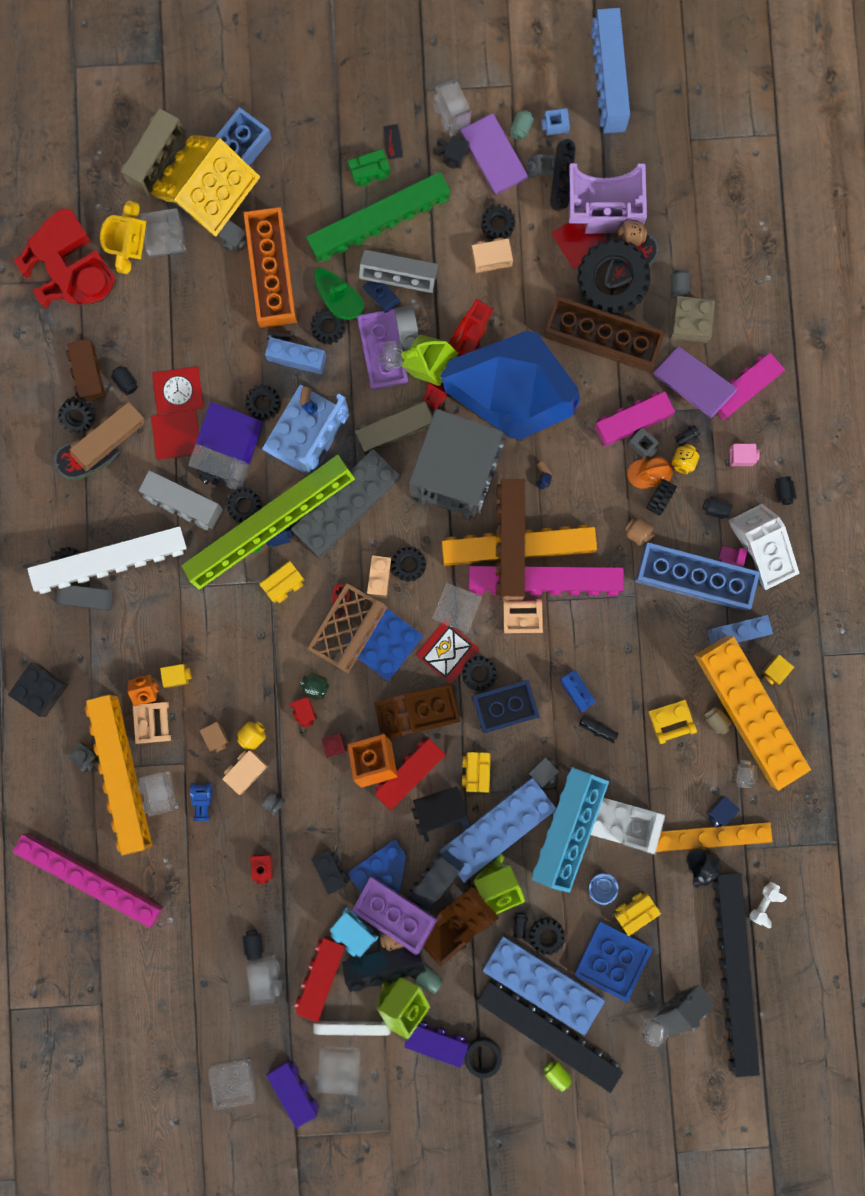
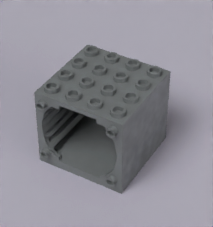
M436 409L409 482L411 497L417 498V503L420 504L421 502L422 505H425L426 501L463 514V519L466 520L467 518V521H470L471 518L475 519L476 514H481L491 480H493L496 472L497 463L501 458L505 439L502 438L504 432Z

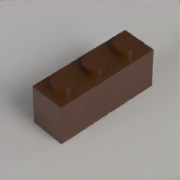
M90 338L67 343L69 350H66V355L69 362L71 361L72 363L70 373L76 381V386H74L76 396H80L82 401L84 398L87 401L106 397L94 343Z

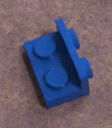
M576 670L559 680L579 712L585 711L596 702Z

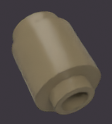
M716 705L704 714L706 722L716 734L721 733L724 735L731 729V720Z

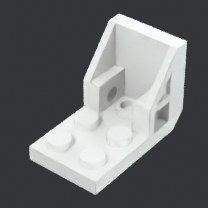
M760 504L728 520L730 527L744 549H747V552L753 557L756 570L760 572L759 579L762 588L767 590L799 574L785 525L778 515L763 504Z
M603 798L591 835L655 854L665 815Z

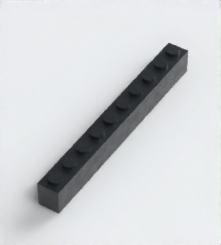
M739 872L718 873L717 877L712 881V888L716 890V898H714L713 903L714 909L718 912L715 925L720 935V938H717L718 950H721L722 957L719 958L720 970H723L721 988L725 991V998L722 999L724 1011L726 1010L727 1013L724 1025L729 1035V1038L726 1039V1047L730 1051L731 1058L728 1059V1068L735 1077L760 1076L742 874Z

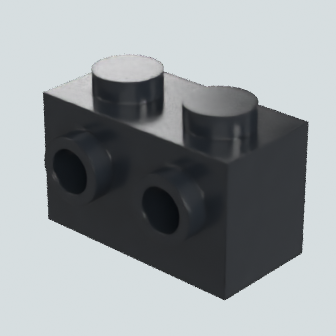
M330 848L311 859L328 895L347 886L348 876L344 869H340L338 865L340 860L335 851L332 852Z

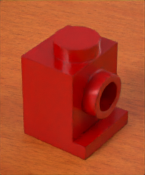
M309 697L289 703L290 707H295L293 715L295 721H299L302 728L313 725V720H316V716Z
M272 854L252 855L250 857L252 880H256V884L268 883V879L273 878ZM259 866L264 868V873L258 872Z

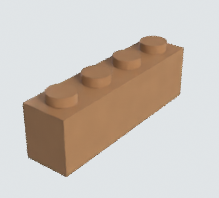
M129 402L118 406L112 416L103 418L96 429L91 428L85 434L86 437L81 441L76 440L70 446V455L85 471H88L144 425V418Z

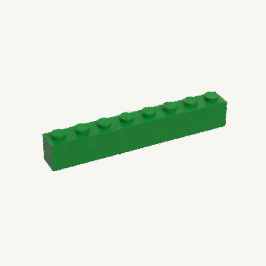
M438 172L307 236L308 245L317 263L320 261L325 262L336 253H344L349 247L360 245L371 236L377 237L382 231L388 228L393 229L404 220H412L415 215L421 212L426 213L437 204L442 205L446 203L450 198V189L441 172Z

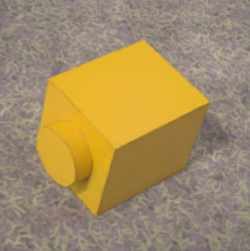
M776 655L761 671V674L764 676L763 680L771 686L773 684L775 686L780 685L794 669V666L781 655Z
M181 664L160 668L164 688L189 684L191 671L190 668H187V665Z

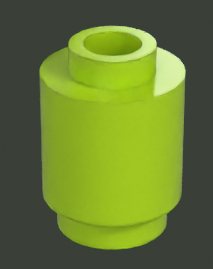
M551 1060L544 1066L543 1069L545 1071L543 1075L555 1089H559L562 1092L571 1085V1075L558 1061L553 1062Z

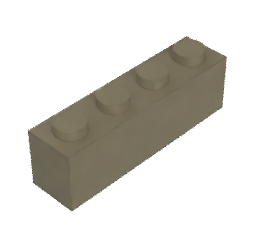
M415 402L410 405L411 408L396 410L390 417L386 418V416L376 419L375 423L371 425L367 423L359 426L355 432L364 454L367 455L372 449L377 451L429 429L432 416L426 402Z

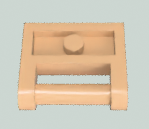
M536 599V601L503 600L504 634L543 633L542 599ZM536 608V613L510 614V609Z
M169 702L133 706L135 744L171 741L167 714ZM154 709L160 710L161 736H156Z

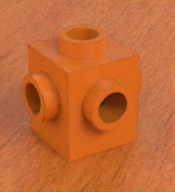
M151 674L128 680L127 692L133 706L156 701L159 686L157 681H153Z

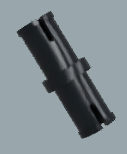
M585 715L582 717L583 719L580 720L579 727L594 733L593 735L596 737L600 736L614 744L619 732Z

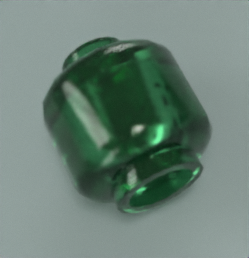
M311 672L308 677L304 675L300 686L303 687L302 694L314 700L324 699L330 686L327 684V678Z

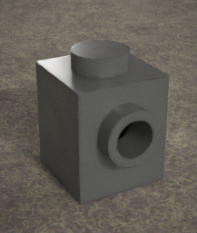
M230 220L227 221L218 233L219 240L223 243L222 245L230 252L233 250L239 253L248 244L246 232Z
M544 757L528 774L543 788L547 783L551 785L558 778L556 775L559 772L556 769L558 765L552 758L547 759Z

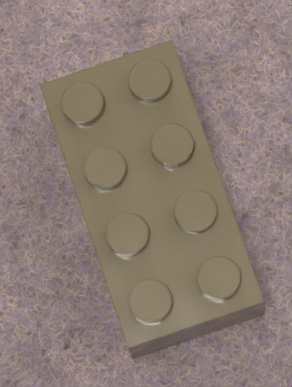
M160 108L157 113L152 115L150 125L142 132L141 140L138 145L133 147L131 156L128 161L123 163L121 171L129 187L149 197L154 183L160 179L185 137L180 120Z

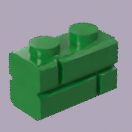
M383 148L347 160L355 186L365 187L371 181H383L388 178V175H391Z

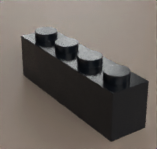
M447 850L443 855L438 853L431 862L434 864L431 870L427 867L420 876L423 880L420 883L416 881L409 890L411 892L409 897L404 896L427 912L464 867V864Z
M406 947L391 951L384 950L342 962L345 984L350 992L361 991L367 987L380 986L382 983L397 981L400 977L418 976L420 973L426 972L422 949L419 954H415Z

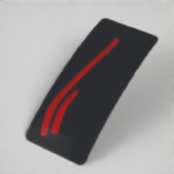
M398 124L384 126L389 159L402 158L403 152Z

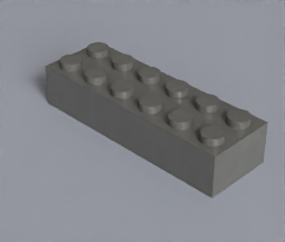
M373 449L350 471L355 478L354 481L308 512L291 529L319 559L400 481V475Z

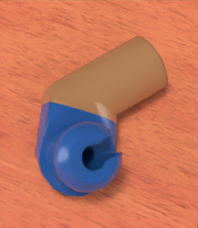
M302 387L300 406L306 413L313 414L317 411L318 406L310 399L312 389Z

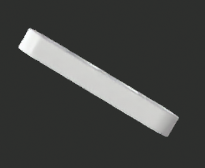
M314 1022V1034L318 1035L391 1034V1030H389L385 1022Z

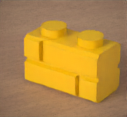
M288 561L259 584L272 602L276 603L278 601V603H281L288 598L287 594L293 590L295 592L303 586L302 582L305 580L291 561Z
M467 752V755L463 756L462 768H466V776L462 775V787H466V792H489L490 753Z
M641 892L637 893L631 898L633 901L628 905L623 903L615 909L616 913L613 915L628 936L661 915L646 892L644 894Z

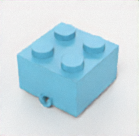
M346 907L342 911L343 914L332 925L330 932H332L331 937L338 943L342 941L347 946L346 950L352 956L357 955L361 957L373 941L377 940L379 935Z

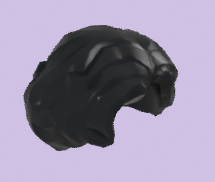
M699 847L690 851L687 855L686 862L689 871L694 875L692 883L696 888L709 885L719 873L721 860L714 850L707 847Z

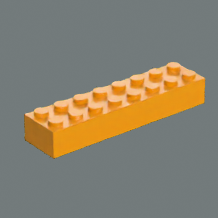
M726 635L695 654V658L769 785L779 791L811 771L735 637Z
M107 695L87 700L85 712L91 720L89 729L96 742L94 744V751L96 755H99L100 763H98V769L100 774H103L105 781L102 785L104 793L108 794L107 808L113 816L111 825L113 832H116L118 838L116 840L117 850L121 852V855H126L153 847L118 696Z

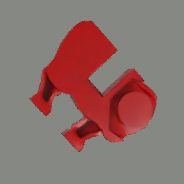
M61 209L50 216L40 229L28 239L21 256L13 259L26 279L31 276L32 269L38 261L45 263L47 273L52 281L32 290L45 309L54 300H65L76 305L100 302L111 292L116 280L113 272L104 263L97 250L72 265L66 258L67 255L91 242L72 210Z

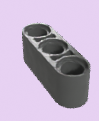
M69 586L62 589L58 587L55 603L111 610L113 591L79 586Z

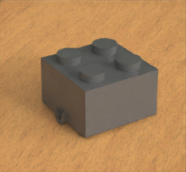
M699 984L676 992L668 1002L662 1004L663 1008L655 1018L669 1036L682 1035L686 1031L693 1032L700 1026V1020L710 1014V1009L714 1002Z

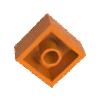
M385 734L348 744L353 781L361 788L398 777L392 742Z

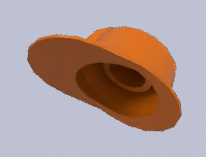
M657 456L634 461L627 471L629 482L639 489L657 487L663 479L670 481L673 475V469L668 460Z

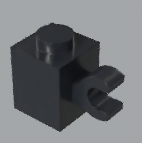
M453 135L449 144L442 139H437V145L442 146V148H433V153L438 156L444 154V163L448 167L461 169L469 151L470 142Z

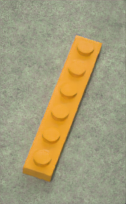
M764 822L728 825L725 827L716 826L661 831L656 852L696 849L699 847L709 848L772 842L771 823Z

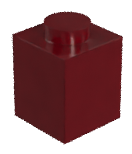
M341 733L321 739L327 758L347 752Z

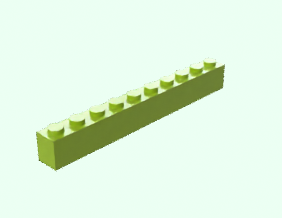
M336 455L181 565L189 581L200 590L354 481V476L340 456Z

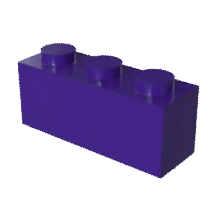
M421 1020L409 1039H406L404 1048L461 1068L469 1045L468 1041L465 1040L466 1037L457 1033L454 1035L448 1034L447 1030L441 1027H436V1029L429 1027L427 1022Z
M290 1059L269 1070L266 1076L294 1127L297 1129L317 1117L319 1105L314 1097L311 1099L308 1093L309 1087L305 1080L301 1081L298 1075L300 1072L295 1062L291 1063Z

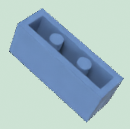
M271 337L265 352V357L269 362L321 375L326 361L324 350Z
M768 615L707 630L711 644L726 635L735 637L737 643L773 634Z

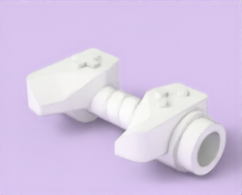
M770 881L764 887L762 892L764 897L757 910L753 909L750 913V920L771 928L772 922L765 913L771 901L783 902L787 899L786 896L779 893L780 886Z

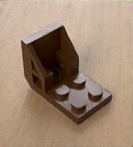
M452 684L403 694L374 703L381 735L385 734L388 739L461 722Z
M472 887L446 904L434 915L437 921L427 937L423 948L441 967L477 933L494 924L499 919V916Z

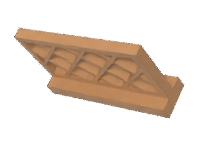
M346 583L307 650L344 672L349 673L388 607ZM349 590L355 592L356 600L346 603L345 596ZM369 600L373 603L369 610L362 612L360 602ZM357 603L359 613L349 615L347 606ZM344 607L346 617L337 619L335 612L337 609ZM360 616V626L352 628L350 619ZM347 620L349 629L339 632L337 622ZM330 624H335L336 633L326 635V627ZM350 633L352 638L350 643L342 645L340 635ZM337 636L339 646L329 648L328 639ZM324 640L327 650L320 652L315 650L314 647L317 642ZM340 649L342 656L337 663L332 660L331 652Z

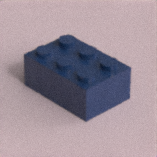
M529 680L472 696L483 734L540 717Z

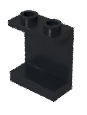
M458 786L413 800L415 808L412 809L414 819L419 820V824H416L419 836L423 835L426 842L429 841L427 832L461 821L463 830L471 828Z

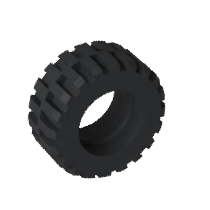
M609 239L608 242L601 241L596 247L592 246L587 255L584 254L582 257V263L578 267L577 282L584 300L592 308L611 314L619 313L620 315L628 310H633L637 304L643 301L644 296L647 295L651 280L649 263L644 253L636 248V245L633 243L625 244L626 240L620 239V241H615V239ZM610 260L625 262L632 272L630 286L626 291L618 295L604 293L596 282L598 269L602 264Z

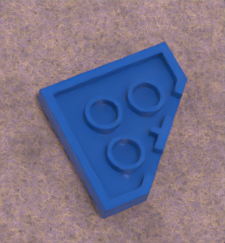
M394 839L347 872L360 893L364 890L370 877H375L400 894L406 853L397 840Z

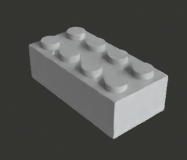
M150 470L139 489V492L143 494L142 498L150 504L157 506L159 503L163 510L171 514L177 512V515L187 522L193 520L198 527L206 531L208 528L215 529L224 511L219 504Z

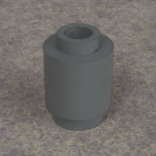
M676 270L671 275V294H673L675 299L677 296L689 297L690 274L686 273V270Z

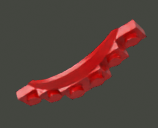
M475 299L471 309L467 311L448 343L459 353L457 357L479 349L481 345L479 342L487 329L485 325L494 310L478 299ZM443 382L441 386L429 383L427 391L422 398L423 402H426L434 409L440 410L448 395Z

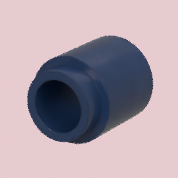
M287 527L267 541V546L272 545V547L290 543V539L293 538L291 527Z

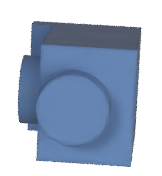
M567 108L545 111L544 119H541L542 130H546L547 135L569 133L570 123Z

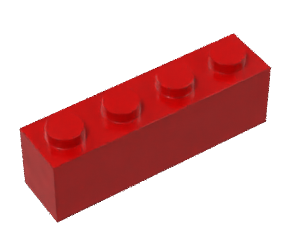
M430 738L427 741L423 739L416 746L418 750L414 754L410 752L402 760L404 764L400 768L396 766L397 778L390 779L386 783L384 781L380 782L375 787L377 792L374 795L390 811L446 755Z
M324 936L323 940H318L315 951H318L316 959H311L308 970H311L309 978H304L301 986L304 992L302 997H297L294 1005L297 1008L296 1015L318 1023L346 947L343 942L338 943L328 936Z

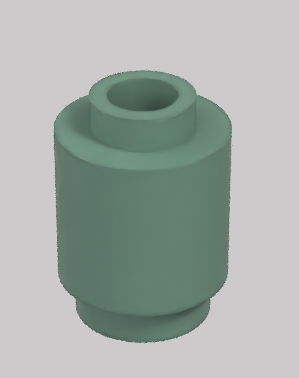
M526 110L517 112L510 128V135L513 138L522 141L527 137L534 121L530 112Z
M425 965L426 972L414 976L416 977L414 982L427 992L435 994L442 985L443 980L440 979V975Z

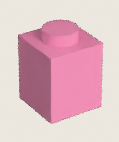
M733 444L729 448L730 466H753L759 460V449H756V444Z

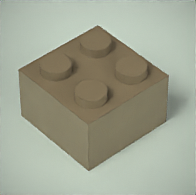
M677 296L673 305L670 339L708 343L712 337L715 300Z

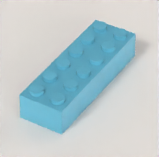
M571 768L567 775L566 785L560 795L558 807L553 814V821L547 831V838L540 851V858L533 870L532 880L537 883L570 893L609 784L607 780L575 768Z

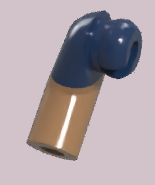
M543 460L536 465L541 473L537 486L542 490L550 486L552 473Z

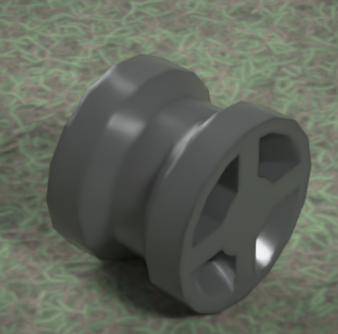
M272 791L263 803L262 808L270 810L271 814L275 816L284 804L285 799L278 798L276 793Z

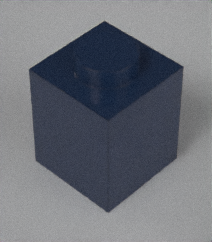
M721 795L706 813L710 816L709 820L715 826L725 827L740 809L726 796Z

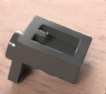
M537 154L527 159L528 177L533 178L537 175L553 176L555 155Z
M80 742L68 758L79 766L82 772H88V770L92 771L98 764L96 760L99 756Z

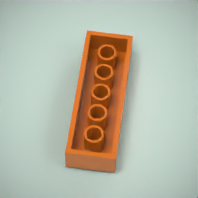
M278 207L244 212L259 327L297 323L282 209Z

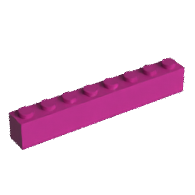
M469 566V591H473L475 595H483L484 591H492V595H496V583L499 581V576H496V566ZM525 567V592H530V595H542V592H549V595H561V592H569L571 596H578L580 592H588V596H599L600 592L607 593V596H618V593L624 591L623 568Z
M29 833L21 835L12 852L149 928L155 925L164 908Z

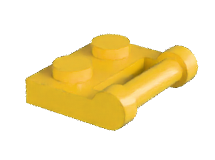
M686 700L648 711L659 744L666 743V740L688 733H697ZM684 720L686 721L687 726L662 733L661 728Z

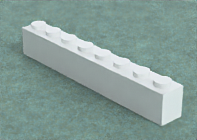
M179 526L27 568L33 590L44 594L51 592V588L56 586L62 589L71 586L70 583L74 581L84 583L90 581L89 577L97 575V578L108 576L110 571L116 570V573L128 570V566L135 565V568L147 565L146 562L154 560V562L163 561L165 556L168 555L173 557L181 556L187 548Z

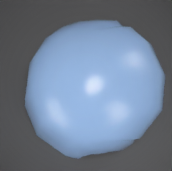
M597 874L589 883V895L598 904L605 905L611 903L618 895V882L611 874Z

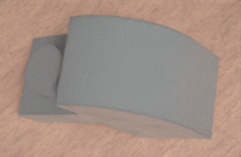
M413 305L394 308L401 347L405 351L411 347L414 340L419 336Z

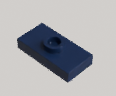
M369 281L362 286L363 290L385 313L400 302L399 298L386 284Z

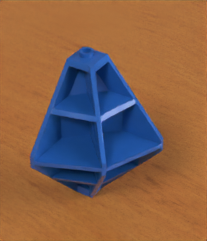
M525 331L453 358L441 373V380L443 381L446 393L498 430L504 432L508 437L518 440L574 416L580 403L578 387L536 332Z

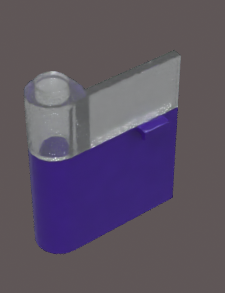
M210 402L188 466L223 478L224 482L227 483L226 486L231 489L242 487L264 425L263 422Z

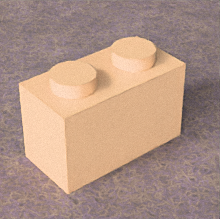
M496 238L492 242L487 243L479 241L472 245L471 253L475 273L512 266L513 257L509 238Z
M372 555L367 590L368 596L387 598L391 558Z
M252 750L242 752L237 758L239 762L235 766L230 765L224 772L226 776L223 780L239 795H242L268 767Z

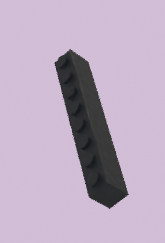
M488 980L476 999L479 1005L607 1092H612L623 1074L620 1063L612 1058L608 1060L603 1057L604 1053L596 1047L590 1048L586 1045L588 1042L580 1036L576 1038L570 1034L571 1031L562 1024L559 1027L553 1023L554 1019L546 1013L544 1015L538 1013V1008L529 1002L527 1004L523 1003L518 994L513 991L509 993L504 990L505 986L499 981L495 980L492 982Z

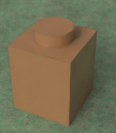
M215 722L200 730L209 751L215 750L218 753L226 749V744L230 743L220 722Z

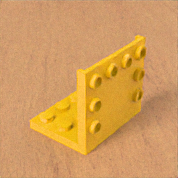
M193 135L186 140L184 149L175 155V161L172 165L166 167L163 177L154 183L150 194L156 199L177 203L213 236H217L260 176L220 138Z

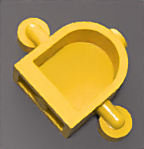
M127 201L125 203L122 216H109L104 221L100 231L102 248L105 252L116 255V271L122 274H128L131 270L129 258L141 260L147 221L135 219L139 214L140 207L134 201Z

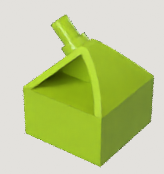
M420 334L414 340L411 347L401 353L402 359H405L402 367L416 379L441 386L443 382L441 380L442 371L446 369L449 361L456 358L459 353L446 341Z
M499 854L495 861L484 867L474 880L479 895L496 914L525 902L511 866L501 865L505 858L503 854Z
M400 977L391 985L390 982L382 983L383 988L378 997L377 1009L389 1030L408 1040L429 1010L430 1005L419 986Z

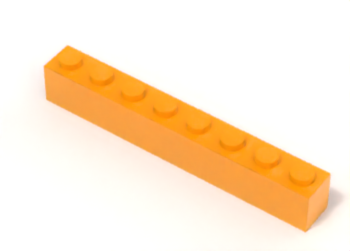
M589 524L579 525L577 529H571V526L559 527V530L552 531V528L540 529V532L525 530V559L597 551L595 527H590ZM495 533L483 534V537L476 538V535L464 536L465 539L446 537L445 541H442L444 566L499 561V557H496V545L499 542V538H496Z

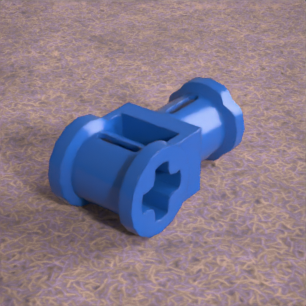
M212 782L207 784L191 783L190 796L192 805H195L193 821H210L208 805H211Z

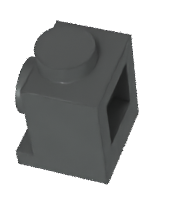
M641 428L627 446L631 447L645 459L647 456L651 458L658 450L656 446L659 442L645 429ZM640 444H646L647 448L643 449Z

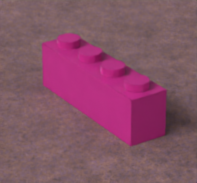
M771 352L767 356L762 354L754 361L756 365L752 368L748 366L741 371L740 374L742 376L737 380L733 378L729 381L730 384L737 388V392L717 412L723 421L785 371Z
M659 392L653 393L646 401L638 400L632 403V407L625 409V407L618 409L614 412L615 415L608 417V415L599 418L595 429L603 446L606 447L638 432L641 428L645 429L671 417L675 410L666 392L661 394Z

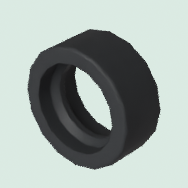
M486 1037L476 1038L469 1043L464 1057L468 1071L475 1077L482 1079L495 1075L502 1064L501 1050L497 1043ZM479 1046H487L494 1052V1063L488 1069H478L472 1063V1053Z

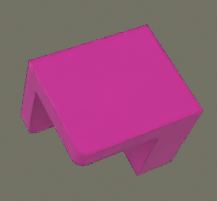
M723 546L721 547L718 561L744 567L748 550L743 548L736 550Z

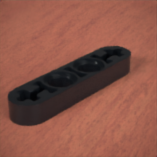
M565 139L557 144L550 197L551 207L555 211L563 210L569 205V167L571 163H574L576 150L575 144L571 139ZM562 161H563V162L566 164V166H567L566 171L563 170V168H562V166H561V162H562ZM560 179L564 182V188H561L559 185Z

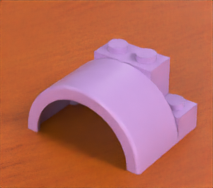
M577 163L570 164L569 223H585V233H618L619 226H623L626 220L639 221L645 224L647 218L645 164H637L636 168L631 172L612 178L591 177L580 172Z

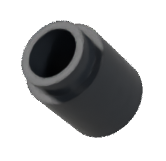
M119 366L112 371L113 375L111 378L122 393L130 395L138 389L137 381L127 367L122 368V366Z
M791 476L777 478L776 484H774L777 502L782 503V505L793 504V500H796L797 496Z
M710 496L709 499H705L702 510H705V515L724 519L729 518L732 504L728 503L727 500Z
M258 930L246 931V935L242 936L244 955L247 957V960L263 958L262 933H258Z

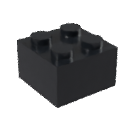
M30 663L8 695L37 716L46 717L68 685L38 664Z

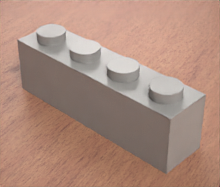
M364 250L360 263L359 279L433 293L438 264Z

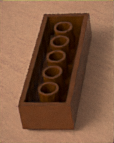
M557 296L543 338L651 372L665 331Z
M501 479V483L497 484L496 499H500V504H497L496 519H499V523L496 526V538H499V542L496 545V557H499V562L496 564V576H499V581L496 583V595H499V600H523L525 597V479Z

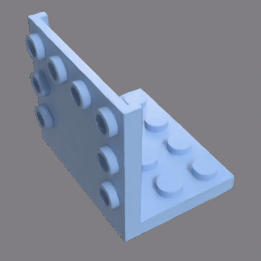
M299 385L262 450L308 476L320 467L321 461L350 414L344 396L338 394L336 397L338 403L335 405L312 391L310 399L314 404H317L318 409L313 414L306 413L299 403L303 387Z

